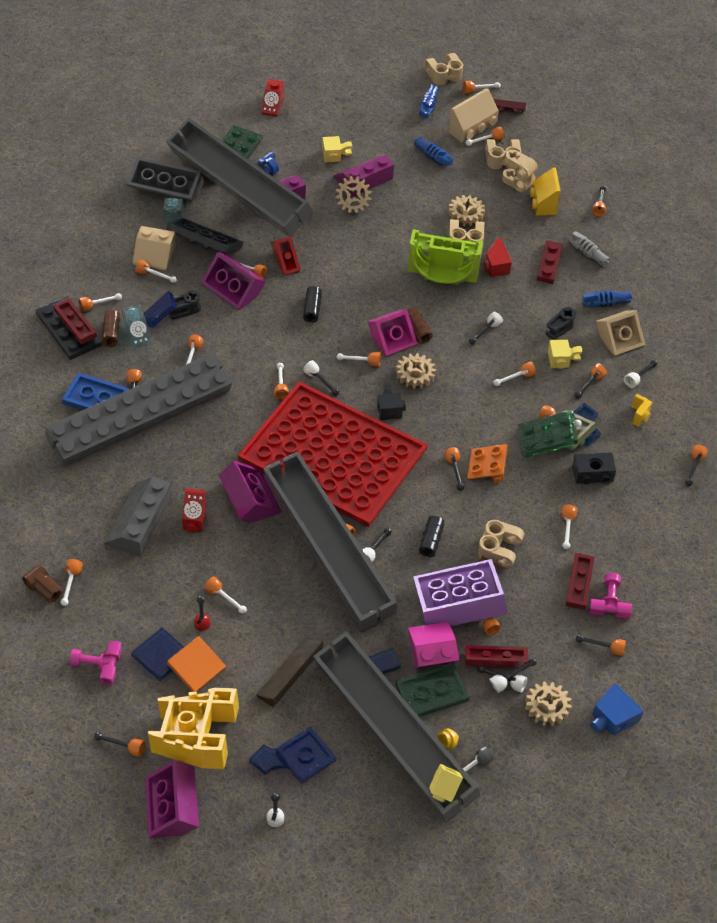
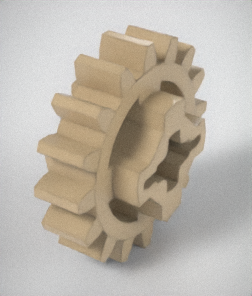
M350 176L349 181L344 178V184H338L341 188L336 189L339 195L335 197L340 199L338 205H344L342 207L343 210L347 207L348 213L352 209L357 213L358 208L362 211L364 210L363 205L369 206L366 201L372 199L368 197V194H371L372 191L367 190L370 186L369 184L364 185L365 179L360 182L358 176L356 180H353V177ZM351 183H357L356 187L350 188L347 185ZM362 188L365 191V199L360 194ZM356 190L358 198L354 197L351 199L349 191L354 192ZM343 191L347 193V199L345 202L342 197ZM357 201L360 203L358 206H350L352 202Z
M462 195V198L457 196L449 204V216H452L451 219L459 220V223L461 222L463 226L466 223L472 226V223L475 224L476 221L483 220L485 205H482V200L477 201V197L471 198V195L468 197Z
M418 353L414 357L412 354H409V358L403 356L402 361L399 360L398 366H396L397 379H400L401 384L406 383V387L413 385V389L416 386L422 389L424 384L429 386L430 382L434 381L436 375L435 364H431L432 359L426 360V355L419 357Z
M543 682L542 687L535 684L534 689L530 688L525 700V709L530 710L529 717H536V723L541 720L542 725L545 726L547 722H550V725L553 727L555 721L562 724L563 719L568 718L572 707L570 705L572 699L567 698L568 691H561V685L556 688L554 687V682L550 686Z

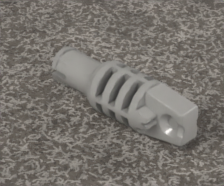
M576 231L571 234L569 242L578 251L587 256V258L594 259L603 267L608 265L610 258L603 254L595 243Z

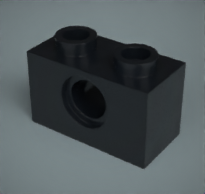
M612 453L574 455L572 467L576 484L609 483L614 481L616 467Z

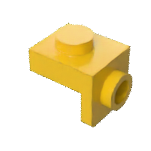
M638 394L634 396L632 408L637 410L632 424L639 427L642 422L646 423L649 419L652 401Z

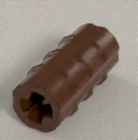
M409 308L407 311L418 342L422 344L429 342L433 334L430 331V327L427 326L426 320L423 319V315L420 314L417 308Z
M107 310L104 315L102 343L107 347H114L118 343L120 313L116 310Z

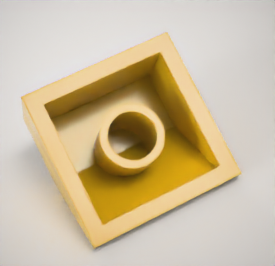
M551 168L534 180L533 187H530V197H533L532 209H535L536 215H556L560 186L556 168Z

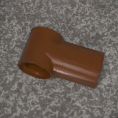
M40 564L22 576L24 584L30 590H36L49 603L55 602L63 593L62 588L49 577L48 572Z

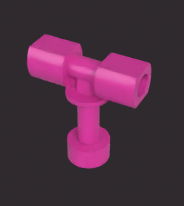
M608 573L605 575L604 584L608 587V594L603 600L591 599L589 614L604 616V612L615 613L616 618L630 619L632 604L619 602V599L615 597L616 588L621 583V576L619 574Z
M109 641L106 653H101L100 657L83 655L82 650L72 649L70 666L79 667L80 663L99 665V670H102L100 682L113 685L116 675L115 663L120 659L122 643Z

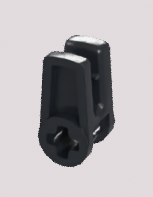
M191 290L166 301L169 317L174 320L198 313L201 310L199 293Z
M570 307L563 308L547 323V328L549 329L546 330L545 334L552 340H555L574 327L576 311Z

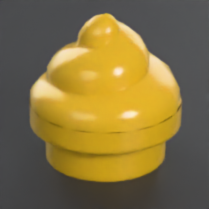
M447 728L438 733L437 739L446 750H452L457 746L459 736L456 732Z

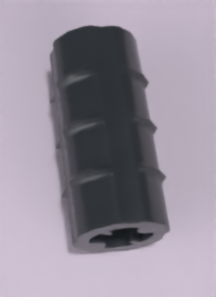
M310 286L307 288L303 319L306 322L315 323L318 321L322 290L319 287Z
M430 516L427 520L419 547V553L423 556L434 557L436 555L445 524L444 520L439 516Z

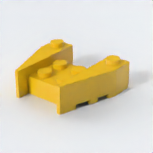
M212 688L208 689V693L197 694V692H190L189 696L175 698L174 696L158 698L160 717L164 721L161 731H148L151 752L200 768L224 769L228 755L226 735L209 734L212 722H236L239 710L237 689Z

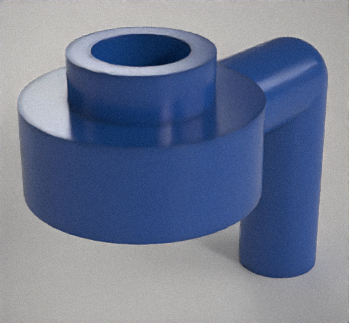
M273 152L258 161V165L263 167L266 173L274 175L279 172V166L274 160L276 156Z

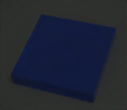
M161 627L131 652V656L156 679L161 681L173 671L167 664V661L183 649L184 646Z
M311 726L276 748L275 751L301 784L336 762L337 758Z

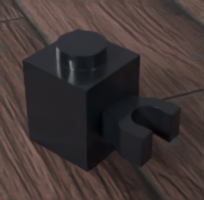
M383 385L384 392L378 395L377 400L380 420L401 419L403 411L406 410L405 400H401L400 393H392L391 385Z

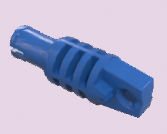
M430 85L428 92L424 94L420 103L419 115L426 119L434 110L437 102L436 95L439 91L437 86L434 89V85Z
M421 137L415 139L414 146L421 149L424 155L436 163L443 164L444 166L453 163V158L433 142L428 143Z
M596 291L583 294L582 304L587 307H600V305L601 307L605 305L614 306L616 303H630L632 295L630 291Z

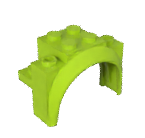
M413 229L409 246L407 272L418 273L425 280L442 284L458 285L464 281L476 283L483 241L471 242L419 233V230Z

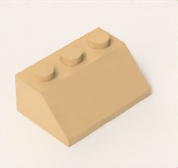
M486 88L451 108L449 133L461 143L472 139L473 136L482 133L485 129L497 123L499 110L489 89Z

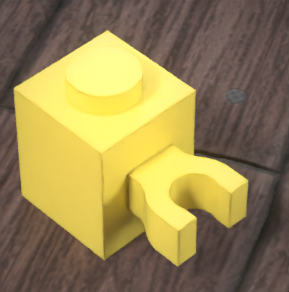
M339 136L323 137L322 150L324 162H341V154L346 156L352 155V143L345 142L340 144Z
M550 340L548 355L551 368H568L571 359L574 361L581 360V346L570 348L568 340Z
M440 764L429 787L433 794L432 797L441 802H445V800L452 802L463 779L461 773Z

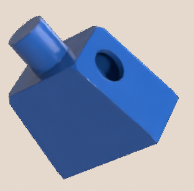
M615 683L596 703L592 713L596 719L590 723V726L596 733L606 728L612 735H615L641 721L644 710Z

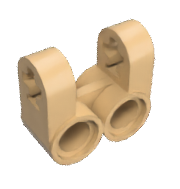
M456 53L446 55V64L437 63L434 58L425 59L424 67L433 83L444 85L448 80L457 82L462 79L463 63Z
M486 139L487 165L492 169H500L503 165L508 169H514L505 163V155L509 150H516L521 153L519 139H511L510 147L506 148L505 151L503 148L496 146L495 139Z
M516 150L507 151L505 163L514 169L504 170L502 180L517 191L524 193L533 185L535 180L534 172L537 170L538 165L534 159Z
M450 219L449 238L471 242L483 241L484 222L476 221L475 229H471L466 233L464 229L459 228V220Z
M490 520L486 524L484 534L480 539L479 558L484 556L487 559H492L493 562L501 567H512L516 559L515 553L500 546L502 542L513 545L521 544L525 535L524 531L519 527L499 520Z

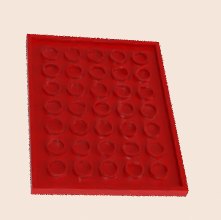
M299 381L238 454V460L257 468L262 473H264L265 467L280 461L282 473H284L283 458L298 451L335 509L370 527L425 453L428 444Z

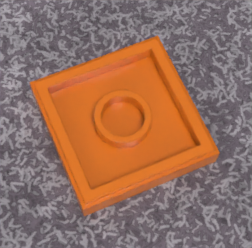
M200 636L167 661L169 667L192 692H198L226 669V665Z

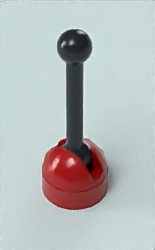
M198 596L197 602L199 603L200 614L195 616L194 627L199 631H205L210 627V618L204 614L203 603L205 598Z

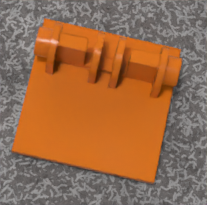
M508 444L472 449L467 479L492 477L495 483H500L504 478Z

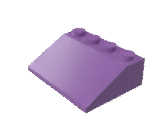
M492 559L413 576L425 625L449 622L450 626H457L467 622L507 614L504 592Z

